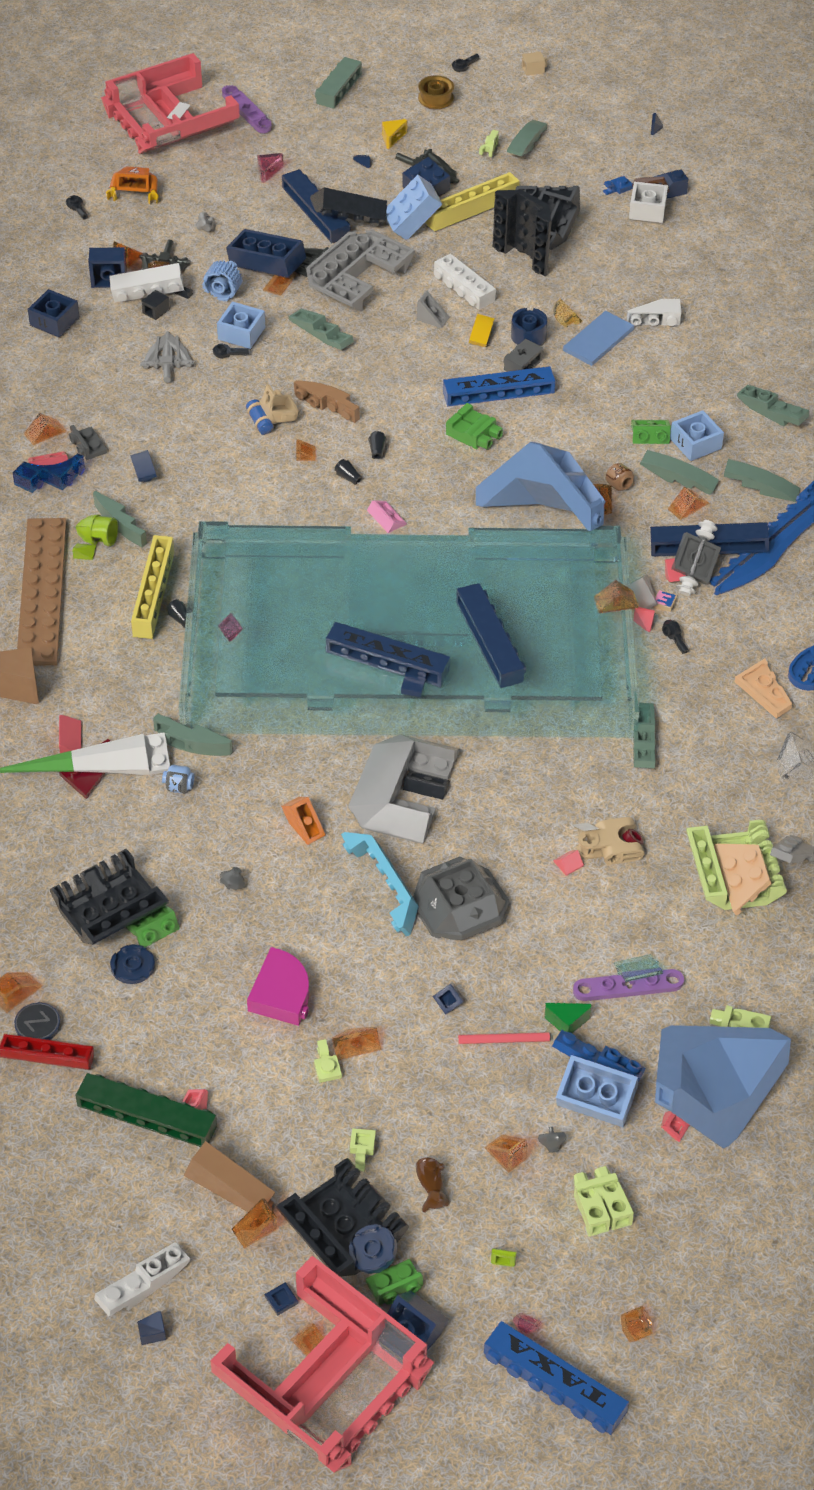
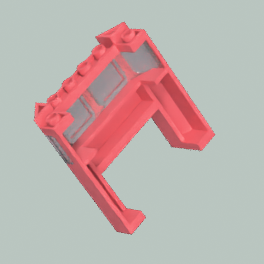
M194 53L105 81L106 89H104L106 96L101 97L108 118L114 117L116 121L120 122L121 127L128 131L129 137L134 138L138 146L139 154L233 123L234 120L240 118L239 103L232 95L225 97L226 106L194 117L186 110L180 119L176 114L172 115V119L167 118L180 102L175 96L202 88L201 61Z
M312 1255L296 1272L297 1296L332 1322L335 1327L291 1374L273 1391L236 1360L235 1348L229 1343L210 1362L211 1371L214 1375L335 1473L351 1465V1453H354L359 1447L360 1439L365 1433L369 1435L375 1430L378 1424L377 1420L382 1415L387 1416L392 1411L394 1401L398 1397L403 1398L409 1392L411 1386L419 1390L434 1362L427 1357L426 1343Z

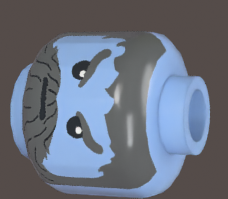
M171 765L168 771L163 772L162 783L166 784V789L169 792L184 794L193 788L194 773H191L189 767Z

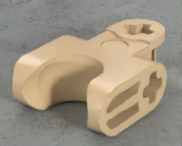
M631 817L599 821L595 824V827L599 829L582 831L578 836L579 844L576 850L579 851L581 858L584 859L603 857L607 865L639 861L644 856V850L640 843H628L620 839L629 828L635 830V822Z

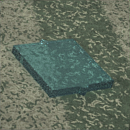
M651 954L614 962L617 975H621L625 982L663 974L659 961H655Z

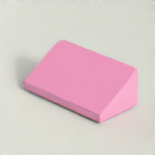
M372 500L367 509L387 533L407 525L387 501Z

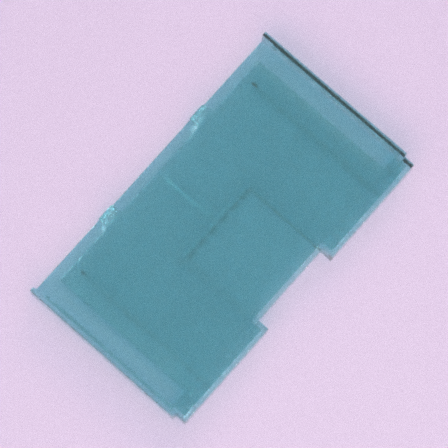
M199 521L198 532H193L179 696L180 724L187 725L190 729H193L198 724L204 728H209L217 734H402L406 736L633 738L634 732H637L639 702L626 537H621V526H600L592 531L587 529L468 528V535L351 534V526L229 525V522ZM480 583L482 589L487 591L490 604L494 605L497 617L501 618L503 622V629L509 633L512 646L517 648L520 661L525 663L526 673H524L523 683L504 688L499 687L456 603L457 588ZM335 622L346 624L450 656V671L441 688L425 683L421 698L401 694L404 676L326 653V637Z

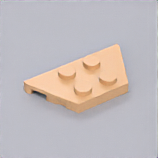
M714 844L732 910L735 915H739L742 912L740 909L748 901L753 902L760 892L766 890L772 884L762 850L759 845Z

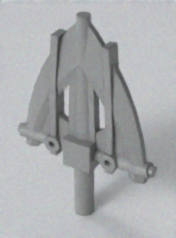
M169 331L161 338L157 336L156 342L147 352L144 361L140 362V366L145 369L149 368V366H153L155 369L162 366V370H164L163 380L166 383L171 381L173 366L180 368L182 365L191 367L194 364V360L190 359L186 348L178 340V335L174 337ZM172 349L177 352V355H172ZM163 350L162 356H158V353Z

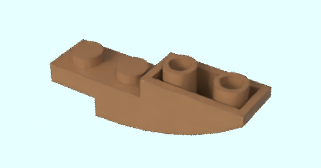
M299 380L294 382L296 397L307 401L313 408L317 407L320 410H324L328 407L330 411L337 412L346 420L354 423L360 420L359 406L350 402V394L322 383Z

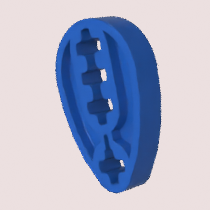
M814 645L800 652L789 666V681L795 687L802 690H814V667H812L811 673L808 674L807 680L801 681L804 679V674L808 672V667L814 666Z

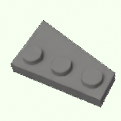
M790 835V837L786 836L773 846L770 855L788 863L803 862L804 859L814 861V847L803 843L801 838Z

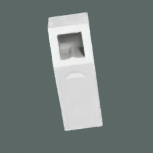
M660 299L627 311V322L635 326L680 325V299Z

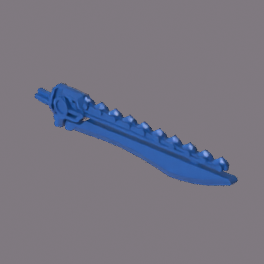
M814 481L797 496V503L787 505V512L778 513V521L768 523L769 552L739 553V557L730 558V566L720 568L719 576H712L710 578V584L717 586L714 592L715 595L743 586L774 567L782 554L797 537L814 523Z

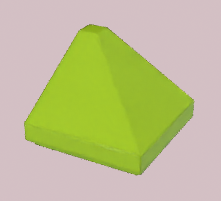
M77 543L72 550L73 559L93 560L96 545Z
M492 1248V1264L509 1267L515 1266L516 1252Z

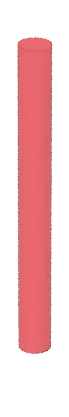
M550 1032L458 1035L459 1044L550 1041Z

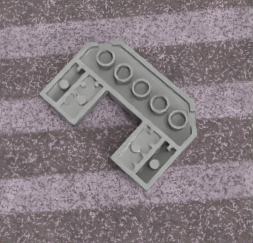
M366 230V233L356 234L355 231L348 232L306 267L309 286L350 307L363 311V300L373 292V286L357 277L373 263L390 272L395 273L399 271L405 274L415 250L374 230Z
M402 734L374 744L348 805L349 810L356 817L360 827L369 831L423 844L436 808L398 799V793L407 771H415L448 780L460 749Z

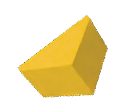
M400 119L382 122V136L386 148L390 149L407 133L408 120Z

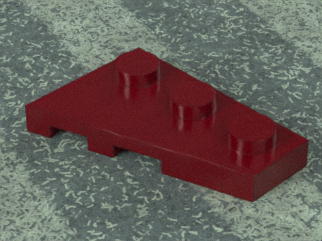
M106 739L102 743L110 742V740ZM59 772V775L87 799L94 787L100 783L105 773Z

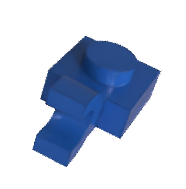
M625 176L605 181L604 185L607 189L603 190V193L606 195L614 192L621 194L633 189V183Z

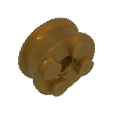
M432 75L423 78L418 84L420 91L418 100L423 106L429 109H442L452 104L454 100L452 93L454 83L449 78Z

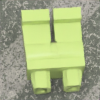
M726 1005L725 1011L712 1009L709 1024L720 1027L770 1028L771 1016L742 1009H733L732 1006Z
M603 1166L595 1170L594 1179L588 1180L584 1172L574 1175V1198L586 1225L588 1237L608 1232L609 1227H611V1230L632 1225L634 1212L618 1182L616 1173L611 1174L608 1168Z

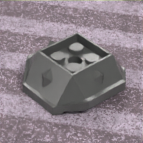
M460 856L422 871L413 895L419 906L417 914L432 937H443L460 941L501 925L510 902L489 869L478 865L472 859H465Z

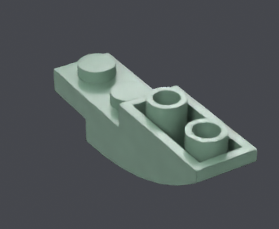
M747 384L737 393V397L750 409L783 427L788 423L799 426L810 416L809 410L779 401L778 394Z
M159 713L153 718L154 731L158 733L165 732L167 745L186 752L209 756H228L233 753L232 740L211 731L207 727L204 728L196 724L193 729H190L187 725H182L170 717H165Z

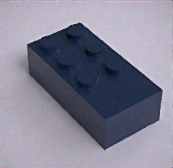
M243 229L226 247L229 261L235 262L237 267L287 278L306 259L302 240L249 229Z

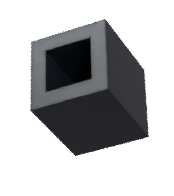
M154 290L141 301L142 313L154 320H157L170 310L169 297L157 290Z

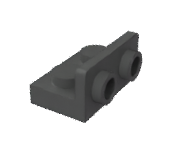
M74 425L70 426L71 433H69V438L72 444H76L80 456L83 455L86 460L107 453L106 447L92 426L79 431Z

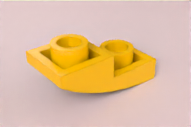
M477 313L469 343L486 347L495 318Z

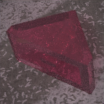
M282 153L257 155V166L261 183H265L284 167Z

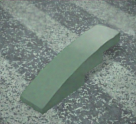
M532 119L515 136L507 148V152L519 156L530 152L534 147V143L540 139L541 133L547 129L548 123Z
M301 308L288 316L291 322L334 348L342 350L354 342L352 335L340 332L339 325L326 322L325 315Z
M650 450L646 451L640 462V465L667 482L672 483L675 480L690 489L695 486L709 495L712 494L719 479L687 462Z
M731 459L727 461L724 477L741 480V486L760 490V495L797 502L796 498L799 496L800 488L793 483L756 466Z
M97 491L93 492L94 505L100 514L104 517L116 518L118 532L126 539L143 548L147 544L146 531L136 526L135 518L126 514L125 506Z
M633 702V762L635 768H655L654 703Z

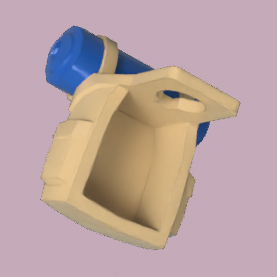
M266 384L260 401L254 399L246 404L248 415L252 418L256 429L262 435L272 431V423L295 421L299 412L290 395H275L270 384Z

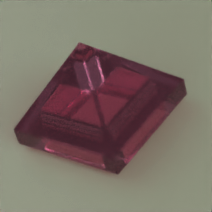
M232 613L218 625L229 642L243 630Z
M519 1313L513 1318L518 1332L525 1336L536 1331L542 1324L541 1321L523 1313Z

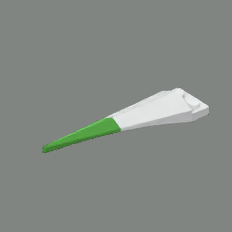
M164 732L145 736L144 734L9 765L1 767L0 773L104 772L151 775L168 771L170 763Z

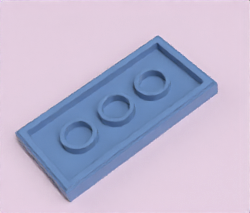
M605 310L564 345L563 351L593 366L634 330V325Z

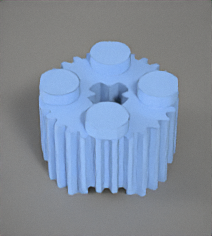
M221 260L213 262L204 275V282L202 283L203 289H205L204 292L211 293L220 301H228L229 298H232L243 282L242 274L239 273L240 270H237V264L233 261L225 262V260L223 262Z

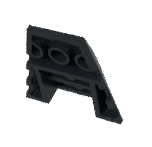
M517 186L515 190H523L549 204L551 215L549 249L553 250L566 242L580 212V187Z

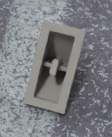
M427 290L417 302V320L442 328L450 317Z
M647 574L626 586L635 606L650 609L657 605Z

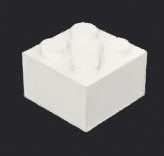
M634 182L629 219L663 223L668 185Z

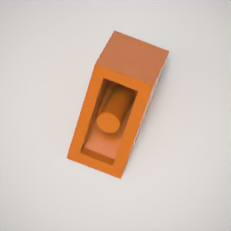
M297 797L281 806L288 823L307 845L325 836V832L309 797Z

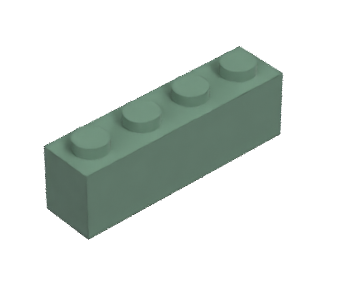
M347 57L338 62L336 68L330 72L327 79L317 88L315 92L316 104L334 109L361 76L362 62Z

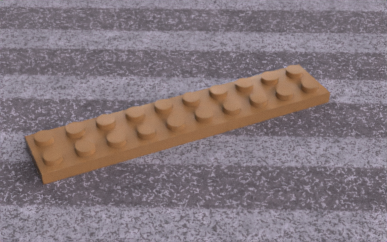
M66 518L27 519L17 649L31 647L34 666L57 665Z

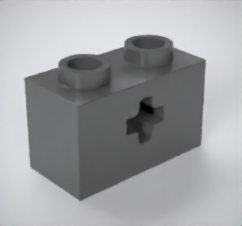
M525 339L504 357V371L533 369L542 361L543 347Z

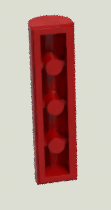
M4 1034L0 1043V1058L90 1070L94 1058V1046Z

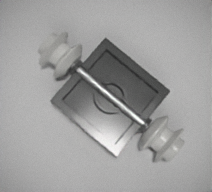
M704 520L698 523L701 530H696V534L699 537L687 532L683 534L671 568L686 575L679 578L682 584L676 586L682 595L690 596V594H695L693 586H698L697 581L703 584H708L721 549V547L707 542V540L714 539L715 537L712 531H717V527L714 526L715 524L712 521Z

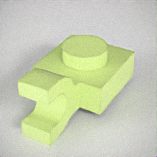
M492 130L490 135H487L485 144L479 148L480 155H483L484 152H489V157H492L498 145L499 131Z
M326 1039L317 1041L319 1059L314 1060V1066L319 1083L342 1078L337 1055L329 1056Z
M352 1128L350 1153L356 1154L355 1168H358L360 1171H365L366 1155H373L376 1130Z

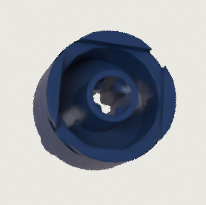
M521 308L514 312L511 321L512 341L515 344H520L527 339L537 345L543 344L547 336L546 314L536 308H533V311Z

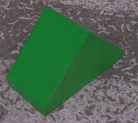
M545 1003L544 1017L559 1031L562 1029L573 1034L590 1019L591 1004Z

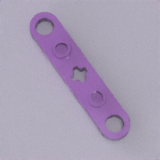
M226 85V87L222 88V97L225 99V97L232 95L239 103V114L257 132L268 133L271 131V120L267 119L266 115L242 91H239L233 85Z
M668 969L585 978L574 983L573 994L580 1001H592L674 992L683 987L684 976L678 970ZM668 977H675L679 982L671 984L666 979ZM625 982H629L632 988L628 989L627 986H624ZM582 986L588 987L591 991L589 993L584 994L581 993L578 989Z

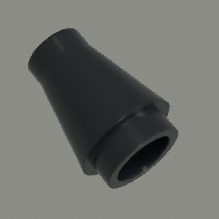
M375 431L368 438L372 458L382 459L387 438L383 432Z
M342 459L336 464L334 470L338 476L354 485L362 480V476L349 460Z
M175 599L168 604L166 609L170 617L184 628L193 624L194 621L190 617L183 601Z

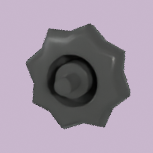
M233 867L231 870L221 872L220 883L224 884L228 890L233 889L236 891L243 889L245 883L241 875V869Z
M553 1126L549 1127V1133L539 1134L538 1140L547 1148L549 1153L559 1152L560 1145L566 1140V1134L564 1132L554 1133Z

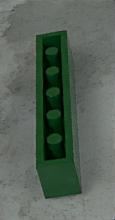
M87 1073L75 1095L78 1107L199 1147L205 1141L210 1142L217 1128V1117L209 1110H200L188 1103L170 1100L163 1095L157 1096L145 1089H136L127 1086L121 1081L115 1082L106 1079L99 1074Z

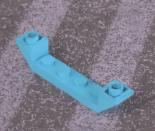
M342 833L341 836L345 841L342 845L349 854L353 852L358 858L368 852L373 860L377 859L379 863L376 864V867L382 875H387L388 879L385 881L392 891H397L398 894L395 897L401 904L389 912L393 918L391 924L398 933L402 931L405 936L411 935L419 906L380 844L372 835Z

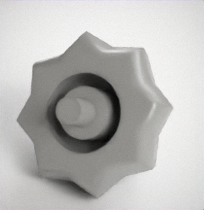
M201 212L196 223L197 229L207 232L213 231L214 222L212 220L214 218L210 217L207 212Z

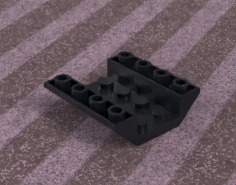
M497 190L494 202L492 247L504 254L516 248L517 251L523 252L533 259L532 270L535 273L546 277L548 275L551 232L549 204L523 190Z

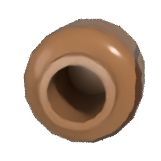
M622 463L613 464L607 470L606 481L614 489L623 491L630 488L633 484L634 474L632 470Z

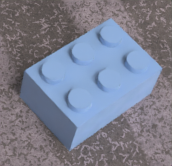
M417 175L387 205L386 218L393 232L406 240L442 205V202L432 184Z
M571 1055L556 1095L557 1106L623 1128L638 1087V1077Z

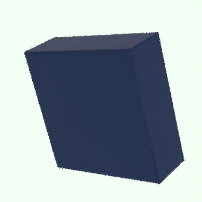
M405 674L401 694L421 698L426 678Z
M286 1282L264 1294L277 1316L298 1304L297 1298Z

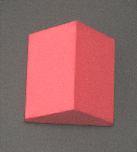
M578 850L569 851L553 860L566 876L584 866Z

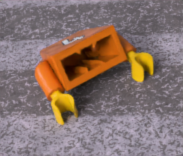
M127 166L113 174L110 189L106 191L107 200L113 197V201H116V190L150 192L148 194V203L150 204L151 200H156V204L158 203V180L154 174L149 173V168Z

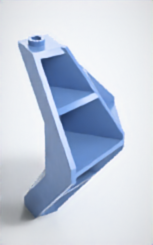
M530 442L476 486V506L540 504L572 511L589 531L604 525V504L606 501L568 451Z
M671 1025L661 1029L655 1103L671 1111L720 1147L726 1148L738 1138L789 1064L791 1038L771 1028Z

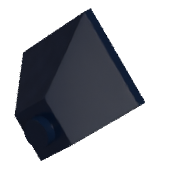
M682 169L654 176L665 177L670 190L667 193V199L687 194L689 179Z

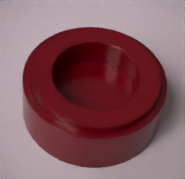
M629 828L623 834L625 842H637L641 846L644 844L642 836L634 829Z

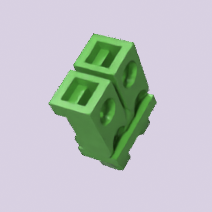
M466 403L446 421V435L468 446H472L476 450L479 447L488 450L493 443V438L499 440L503 435V428L496 425V418L473 410V405Z

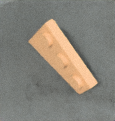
M766 659L761 660L735 676L734 682L776 719L791 710L792 702L783 687L777 683L776 676L773 671H770Z

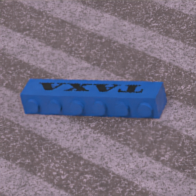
M550 366L443 380V395L447 407L465 405L466 403L473 404L555 393V378Z
M500 1321L484 1343V1354L488 1361L495 1365L499 1363L506 1368L511 1376L515 1378L521 1377L526 1380L530 1388L537 1392L543 1391L549 1395L550 1400L556 1405H565L578 1419L585 1418L590 1421L592 1426L600 1433L607 1432L612 1435L628 1411L629 1401L503 1321Z

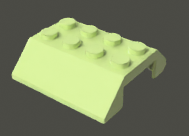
M764 820L750 821L747 832L710 836L708 826L686 828L704 896L707 901L724 910L732 909L714 844L759 845L762 850L772 884L766 890L760 892L753 902L748 901L742 908L768 905L787 892L783 876L780 874L776 875L780 871L777 858L770 855L773 844L771 841L766 840L770 835Z

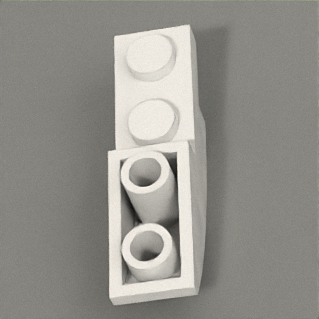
M175 1242L136 1264V1269L132 1273L95 1293L94 1300L109 1317L123 1308L129 1311L175 1277L190 1262V1258Z

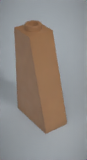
M206 1141L193 1156L183 1175L257 1218L262 1212L267 1214L274 1204L271 1199L275 1191Z

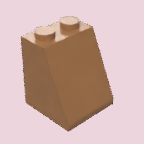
M31 647L0 651L1 698L39 704Z

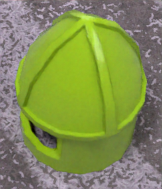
M99 514L90 515L82 519L75 526L78 535L91 545L103 542L105 546L112 547L117 539L118 522L116 518L104 517ZM92 537H94V538H100V539H99L98 541H96V540H93Z

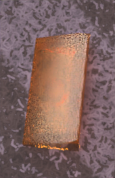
M292 273L289 278L273 275L263 291L281 296L296 274Z

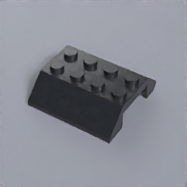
M127 849L111 856V862L116 870V873L113 875L107 863L103 860L99 862V866L96 864L82 871L80 876L78 874L73 876V882L79 893L74 895L67 881L62 882L61 886L58 884L50 889V893L61 915L83 943L94 945L169 904V900L158 886L151 888L136 870L134 857Z
M349 1158L342 1160L334 1166V1177L303 1198L294 1193L276 1205V1209L324 1265L339 1277L354 1276L361 1272L355 1267V1261L349 1255L350 1242H353L358 1230L368 1225H381L392 1232L398 1243L409 1228V1225L400 1218L397 1212L391 1213L382 1223L381 1220L391 1206L377 1189L370 1184L367 1178H363L352 1189L361 1172L358 1168H355L356 1166Z

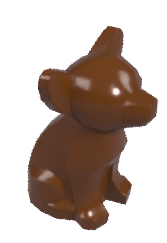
M429 1157L421 1158L416 1162L417 1177L428 1193L427 1199L422 1206V1212L424 1213L429 1208L440 1209L443 1206H449V1199L442 1192L443 1181L441 1171L444 1170L445 1165Z

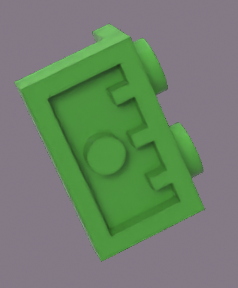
M631 420L633 444L670 443L671 426L669 420Z
M167 905L126 927L127 930L137 937L139 945L144 947L180 929L174 910Z
M407 1259L380 1273L367 1277L366 1283L379 1306L384 1303L390 1305L399 1294L410 1290L414 1293L418 1292L423 1286V1275L421 1272L417 1273L411 1260Z

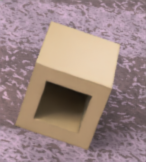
M541 51L522 54V68L526 76L545 73L547 60L543 57Z

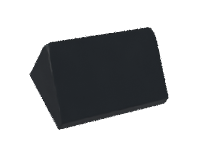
M410 771L405 777L403 790L443 800L450 781Z

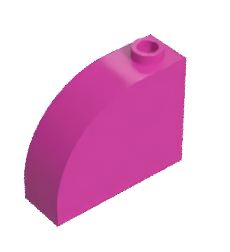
M270 947L247 998L248 1012L299 1026L301 1020H305L309 1012V1006H307L309 1001L307 972L296 957L286 951Z

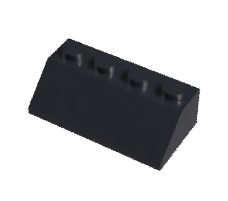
M326 187L311 195L310 198L315 211L322 213L323 216L334 215L338 216V219H353L356 223L367 222L371 226H379V224L386 221L387 200Z

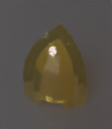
M559 298L553 309L556 320L564 327H568L571 323L575 325L581 323L582 320Z

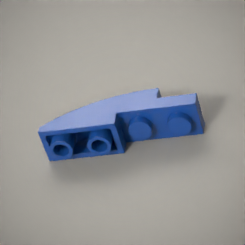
M562 1029L552 1047L569 1057L573 1055L637 1076L638 1082L646 1070L639 1062L630 1060L614 1048L605 1046L603 1051L600 1052L593 1045L584 1043L577 1039L574 1034L565 1032Z

